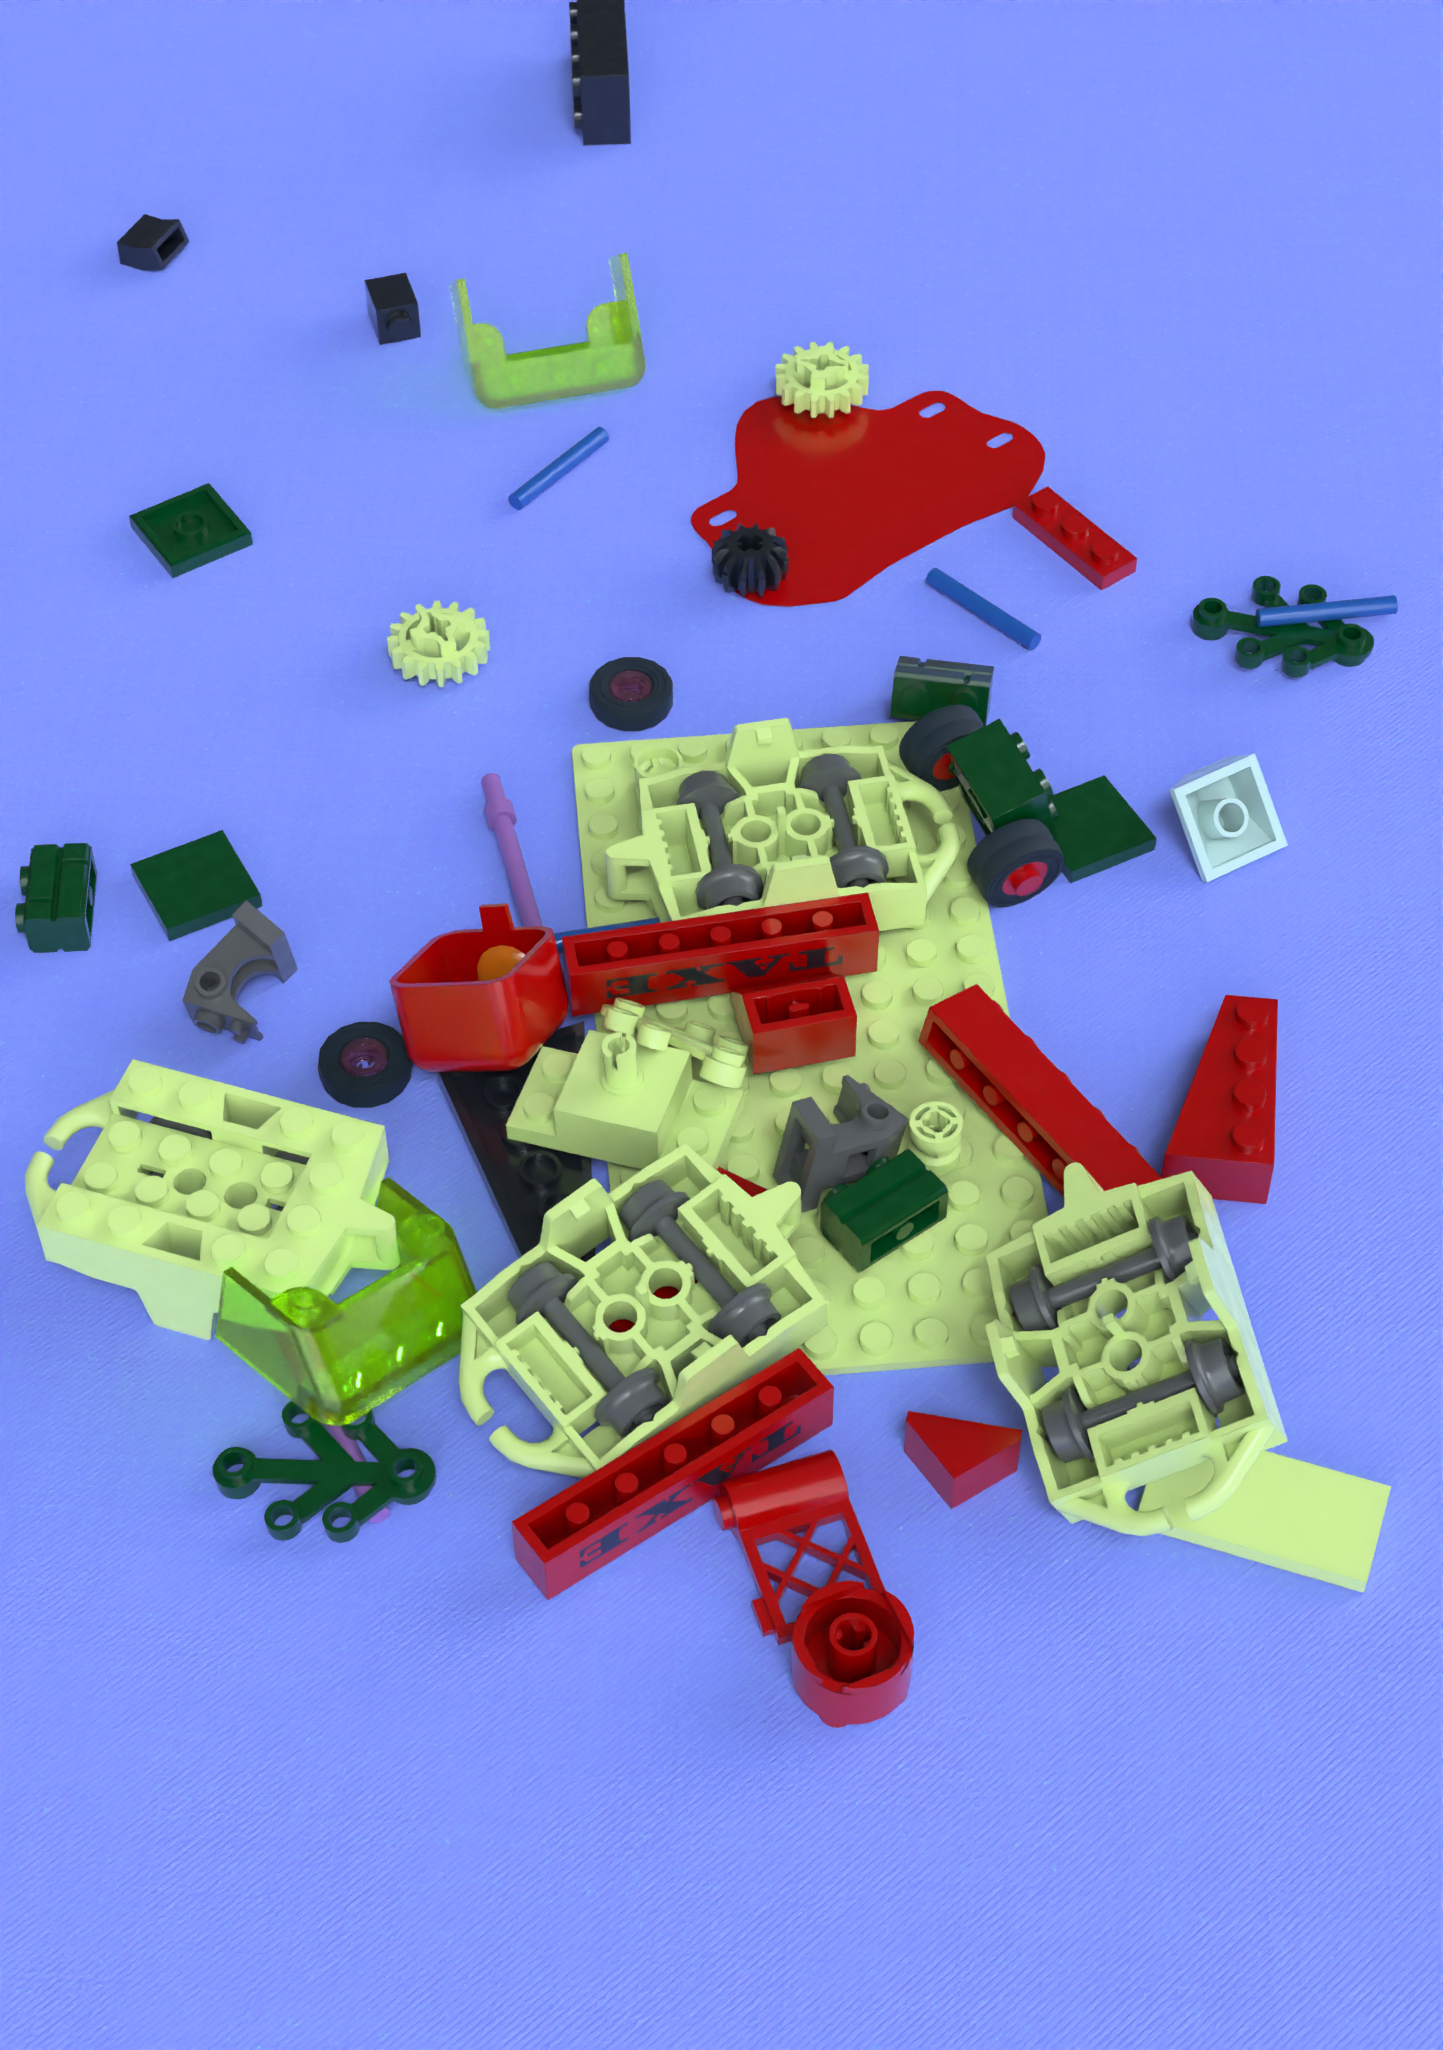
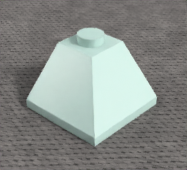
M1255 753L1222 758L1186 774L1169 790L1203 883L1214 880L1288 846Z

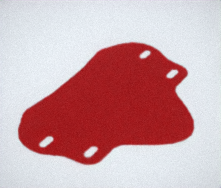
M926 391L893 408L883 410L851 405L850 413L846 414L839 409L834 410L833 418H829L826 413H819L816 418H812L810 410L807 409L797 414L794 412V403L784 406L782 404V396L771 397L751 405L743 412L737 423L735 435L737 484L731 491L698 507L693 512L690 521L694 530L707 542L711 549L714 548V541L721 538L722 530L735 531L738 523L745 528L753 527L756 523H758L762 530L775 528L776 536L785 538L789 558V570L786 573V579L781 580L778 590L771 591L765 589L762 597H759L756 593H748L744 597L747 600L762 605L784 607L835 602L847 597L887 567L967 524L1011 508L1014 503L1028 497L1044 471L1046 454L1039 440L1024 427L1017 423L982 413L955 395L945 391ZM935 403H942L946 406L943 411L928 418L922 417L919 414L921 410ZM1003 433H1009L1013 436L1011 441L1000 447L991 448L987 445L989 440ZM727 510H733L737 514L735 518L719 526H713L709 522L711 518ZM736 590L735 592L741 596L740 591Z

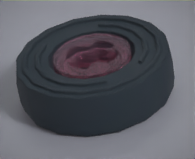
M641 657L618 658L608 661L595 671L589 683V705L596 719L607 727L620 731L645 730L656 726L666 719L672 709L673 682L666 669L655 661Z
M356 1022L343 1026L329 1035L320 1048L318 1060L319 1077L325 1091L341 1104L353 1108H373L389 1103L404 1091L411 1079L412 1062L407 1054L403 1036L388 1025L379 1022ZM362 1061H367L368 1066H370L372 1062H374V1065L368 1068H363L362 1063H360L358 1067L356 1064Z

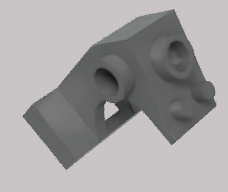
M245 901L232 914L236 925L192 969L182 1000L195 1026L214 1034H221L223 1029L230 1031L234 1034L233 1040L241 1044H245L247 1037L258 1041L264 1038L256 1026L258 1024L257 1020L237 1004L238 993L245 983L254 976L273 974L282 983H285L298 970L284 931L248 901Z
M845 1075L842 1078L841 1084L843 1086L838 1103L833 1110V1114L840 1124H830L812 1097L792 1102L772 1176L779 1185L792 1181L800 1186L801 1213L817 1209L822 1190L835 1187L841 1183L859 1180L865 1176L869 1167L876 1160L882 1157L892 1159L898 1154L908 1118L897 1111L892 1105L872 1093L866 1083L860 1084L849 1075ZM806 1143L809 1145V1150L805 1148Z

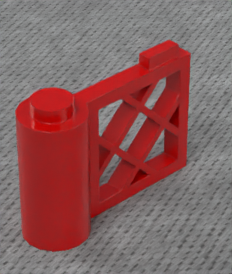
M833 1450L822 1451L720 1483V1495L712 1498L715 1516L721 1530L731 1529L741 1545L760 1598L752 1600L751 1606L763 1637L774 1634L778 1645L792 1641L795 1622L786 1624L779 1606L787 1588L807 1597L820 1589L793 1576L805 1553L835 1566L826 1585L837 1582L843 1570L865 1580L868 1589L883 1594L885 1587L850 1502L845 1476ZM839 1520L842 1521L849 1538L841 1555L811 1542L818 1527ZM806 1531L803 1538L796 1535L797 1533ZM778 1540L796 1548L797 1551L786 1572H783L762 1562L757 1546ZM852 1550L855 1553L858 1563L848 1559ZM770 1580L779 1583L775 1593Z

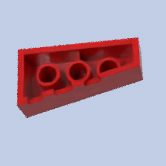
M1225 995L1166 1149L1161 1173L1163 1179L1192 1171L1210 1193L1212 1199L1258 1204L1267 1203L1275 1161L1278 999Z

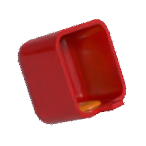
M508 903L482 904L479 907L483 929H463L443 933L434 937L422 947L389 981L406 1051L411 1062L419 1069L433 1073L510 1071L525 1065L564 1023L569 1012L568 994L552 928L545 926L514 927Z

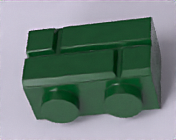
M900 656L894 672L890 717L919 720L928 713L945 706L965 705L972 708L981 719L983 726H986L990 712L994 666L926 659L925 662H921L920 658Z
M66 843L63 847H59L57 844L34 845L31 848L29 866L20 867V889L22 895L26 896L25 903L16 904V928L18 933L26 934L29 949L34 953L57 952L58 949H62L64 952L88 951L89 947H91L97 869L92 846L88 843Z
M910 1149L903 1151L892 1159L882 1157L876 1160L869 1167L865 1176L849 1186L846 1183L838 1184L826 1194L821 1203L820 1230L837 1251L841 1250L843 1257L858 1272H862L945 1219L947 1216L948 1190L946 1185L931 1170L928 1171L925 1164Z

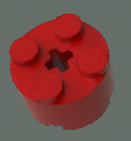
M850 1580L835 1582L818 1589L802 1605L792 1632V1681L800 1699L810 1710L819 1715L821 1721L826 1725L840 1728L848 1724L855 1725L876 1721L892 1712L908 1696L912 1675L915 1633L912 1619L902 1602L895 1595L884 1589L883 1594L864 1588V1582Z

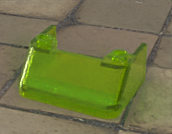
M628 252L609 258L616 301L597 305L589 312L586 319L587 342L506 355L503 338L494 326L487 323L473 324L465 278L456 279L449 283L461 353L474 394L482 405L491 409H500L628 388L636 385L642 379L646 363Z
M389 1177L380 1182L377 1208L391 1214L395 1219L400 1264L398 1268L338 1304L322 1292L310 1287L289 1288L270 1298L233 1267L223 1271L215 1337L313 1419L326 1425L341 1426L355 1421L459 1355L463 1317L461 1304L477 1293L451 1225Z

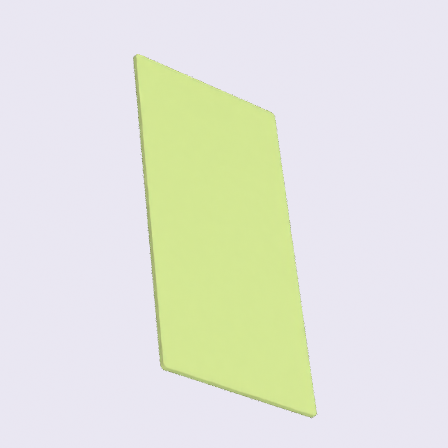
M917 721L792 729L797 750L799 751L834 746L871 747L883 745L887 760L908 771L900 758L899 745L905 733ZM732 734L578 744L572 748L587 928L656 918L650 901L614 900L608 896L607 847L641 835L640 807L635 801L636 778L634 774V758L637 753L651 745H666L680 753L683 758V767L719 763L726 758ZM959 786L942 791L941 793L945 796L951 807L953 817L947 823H953L958 828L960 850L955 863L926 904L925 925L879 931L877 971L844 976L857 1014L856 1056L753 1075L748 1056L746 1055L743 1064L747 1066L741 1088L738 1089L744 1091V1106L719 1166L767 1190L778 1186L779 1184L772 1175L792 1102L812 1097L830 1124H840L833 1114V1110L838 1103L843 1086L841 1082L845 1075H849L860 1084L866 1083L872 1093L892 1105L897 1111L908 1118L897 1155L908 1150L910 1115L916 1107L929 1101H943L953 1105L960 1112L963 1118L960 1162L950 1173L937 1176L946 1185L948 1190L947 1216L945 1219L864 1271L858 1272L843 1257L842 1251H837L822 1235L820 1230L821 1203L826 1194L832 1189L829 1188L822 1190L817 1209L801 1213V1224L787 1239L796 1253V1258L827 1302V1325L795 1349L800 1348L824 1376L994 1362L985 1323L994 1319L1000 1322L993 1296L985 1255L1033 1230L1032 1224L1048 1216L1040 1171L918 1041L929 1007L975 984H978L992 1000L996 1001L1010 1018L988 902L983 898L968 872L967 862L971 852L976 847V840L970 810L961 796ZM916 801L902 802L916 844V853L919 855L933 853L940 845L938 829L947 823H936L930 810L924 804ZM627 866V874L643 870L644 868L643 866ZM907 875L886 878L885 883H907ZM730 993L645 1006L644 1015L684 1029L686 1020H693L714 1027L716 1032L713 1044H717L719 1036L743 1041L730 999ZM600 1012L594 1013L596 1031L611 1034L612 1032L601 1027L605 1016ZM668 1044V1046H667V1047H671V1048L678 1049V1048H676V1047H674V1046H672V1045H670V1044ZM691 1055L693 1080L715 1084L699 1076L703 1061ZM806 1143L805 1148L809 1150V1145ZM607 1162L610 1192L642 1169ZM855 1181L849 1182V1183H846V1184L849 1186V1185H851L852 1183H854Z

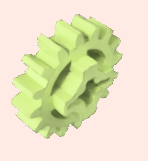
M810 342V349L808 350L796 346L794 347V356L783 354L781 364H776L775 393L782 396V404L784 406L794 403V412L797 414L805 409L810 410L812 418H816L819 413H826L829 418H833L834 410L838 409L848 414L850 413L851 404L861 406L863 404V395H868L869 366L868 364H862L861 354L849 356V347L844 346L840 350H835L833 342H828L826 346L819 347L815 342Z
M434 601L432 608L425 609L421 604L415 605L416 614L411 615L402 612L400 614L401 624L391 623V636L387 637L389 657H391L394 669L402 668L403 678L406 680L417 675L419 685L421 686L427 684L430 679H435L438 687H444L445 680L452 678L459 684L463 682L462 674L464 672L477 675L478 664H487L488 662L487 651L490 650L489 631L486 630L484 618L475 619V610L473 608L460 612L458 602H453L448 608H442L439 601Z

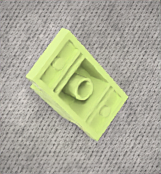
M589 1030L578 1054L542 1046L507 1121L508 1139L638 1169L645 1168L685 1142L717 1170L743 1109L744 1091L693 1080L691 1052L671 1047H667L666 1051L656 1050L637 1043L635 1038L628 1033L626 1037H622V1032L607 1034Z

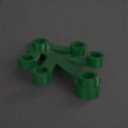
M1260 576L1254 580L1251 599L1254 603L1264 608L1289 606L1280 596L1281 584L1276 578ZM1305 585L1299 590L1297 605L1326 602L1327 592L1319 585ZM1217 598L1203 599L1193 610L1191 629L1201 639H1221L1227 634L1228 629L1270 637L1263 641L1253 637L1242 638L1238 641L1235 662L1247 669L1257 668L1264 660L1283 653L1282 671L1290 677L1300 678L1307 675L1310 669L1332 660L1342 666H1358L1370 656L1374 647V638L1368 630L1357 624H1345L1341 619L1319 621L1318 623L1322 628L1309 626L1307 623L1258 628L1254 615L1229 611L1226 604ZM1306 643L1316 645L1317 647L1307 650L1304 647H1300V645Z
M302 1398L294 1399L285 1405L282 1411L283 1423L287 1433L294 1438H301L320 1460L256 1458L254 1453L248 1449L230 1447L220 1453L212 1469L219 1491L230 1499H243L251 1496L260 1487L261 1483L314 1485L293 1502L278 1500L269 1505L264 1514L269 1534L276 1540H290L299 1534L305 1522L327 1507L322 1515L323 1526L328 1538L338 1543L352 1540L358 1534L360 1526L393 1501L403 1505H413L424 1500L433 1489L437 1476L434 1462L427 1453L416 1448L399 1449L376 1425L372 1408L368 1403L361 1400L346 1403L340 1409L338 1419L343 1434L351 1440H360L378 1462L355 1461L319 1423L314 1404ZM299 1414L309 1415V1418L302 1423L292 1422V1419ZM361 1415L366 1417L361 1424H348V1421L355 1416ZM244 1464V1466L236 1472L227 1471L230 1467L234 1465ZM405 1470H416L413 1475L406 1478L397 1476ZM353 1486H372L352 1504L347 1502L331 1504ZM282 1515L293 1516L292 1520L286 1525L278 1526L274 1524L275 1520ZM339 1517L351 1519L344 1527L336 1528L332 1526V1523Z

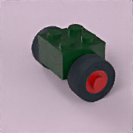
M949 705L939 708L914 723L900 742V758L911 774L931 784L939 792L959 786L962 798L986 836L973 849L967 862L968 872L983 898L992 906L1009 907L1025 902L1044 891L1056 880L1064 866V856L1056 843L1057 836L1053 822L1059 820V815L1050 799L1053 791L1045 774L1040 768L1032 771L1027 762L1030 754L1020 734L1017 731L1009 734L1000 718L983 726L977 713L965 705Z

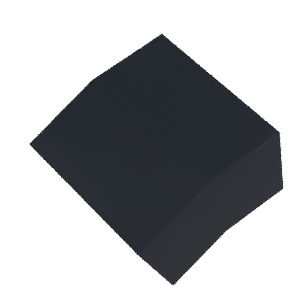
M144 214L117 242L120 264L142 271L163 270L190 242L180 219H160Z

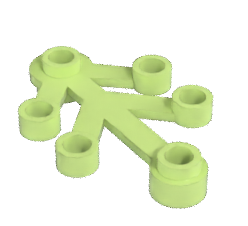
M616 998L614 1005H602L600 1013L605 1017L601 1027L612 1033L622 1032L624 1037L628 1033L636 1039L637 1043L652 1049L666 1051L668 1044L680 1050L689 1051L692 1056L703 1061L699 1074L700 1077L718 1085L736 1089L741 1088L747 1066L743 1063L749 1049V1044L726 1036H719L717 1044H713L716 1032L714 1027L697 1021L686 1020L683 1029L657 1021L644 1015L646 1008L644 1005L631 1000Z

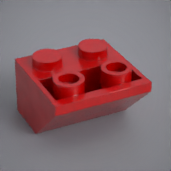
M826 972L730 989V999L743 1042L749 1044L747 1056L753 1075L856 1056L857 1014L844 976L833 972Z

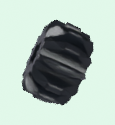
M738 523L735 531L722 530L721 538L714 541V548L711 551L712 573L715 576V582L724 585L726 593L738 590L742 598L748 593H756L759 597H762L765 589L776 591L781 580L786 579V573L789 570L788 548L785 544V538L776 536L775 528L762 530L758 523L753 527L745 528Z

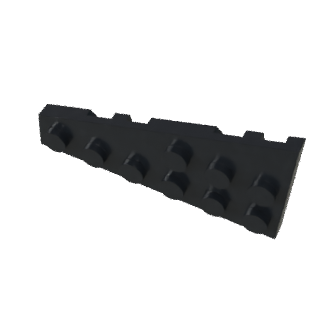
M584 1021L557 1029L543 1046L578 1054L585 1040ZM541 1048L525 1065L510 1071L437 1073L441 1089L518 1259L540 1243L544 1214L592 1179L590 1157L508 1139L507 1121ZM595 1248L582 1256L580 1260L587 1262L596 1255Z

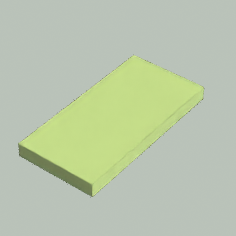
M1265 1450L1259 1454L1232 1496L1219 1509L1195 1521L1189 1518L1184 1506V1499L1200 1492L1211 1481L1214 1474V1464L1211 1460L1150 1482L1145 1486L1138 1511L1146 1512L1165 1507L1173 1523L1172 1530L1159 1534L1364 1593L1391 1490V1486Z

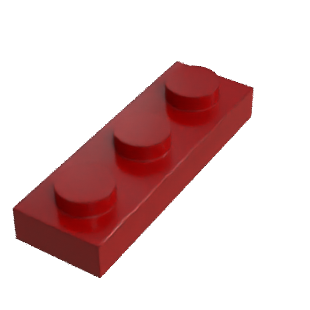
M1048 486L1013 504L1012 518L1101 591L1136 572L1137 557Z

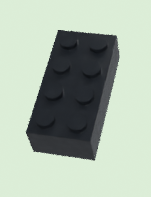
M577 0L569 2L574 129H583V146L631 144L629 67L624 0Z

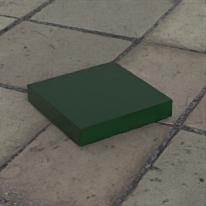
M210 483L129 516L133 531L172 578L253 545L250 530Z
M1105 775L1050 796L1059 815V820L1053 822L1057 836L1056 843L1064 856V866L1061 872L1070 883L1155 850L1157 838Z
M223 830L130 864L133 878L169 941L232 918V914L245 901H248L255 908L263 906L260 892Z

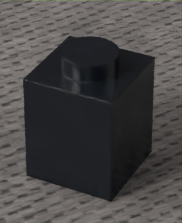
M406 272L364 280L368 316L379 345L421 337L418 302Z

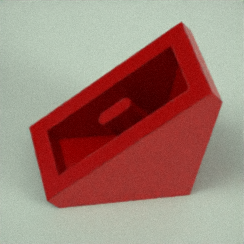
M908 1411L904 1452L950 1509H953L1017 1471L1022 1430Z

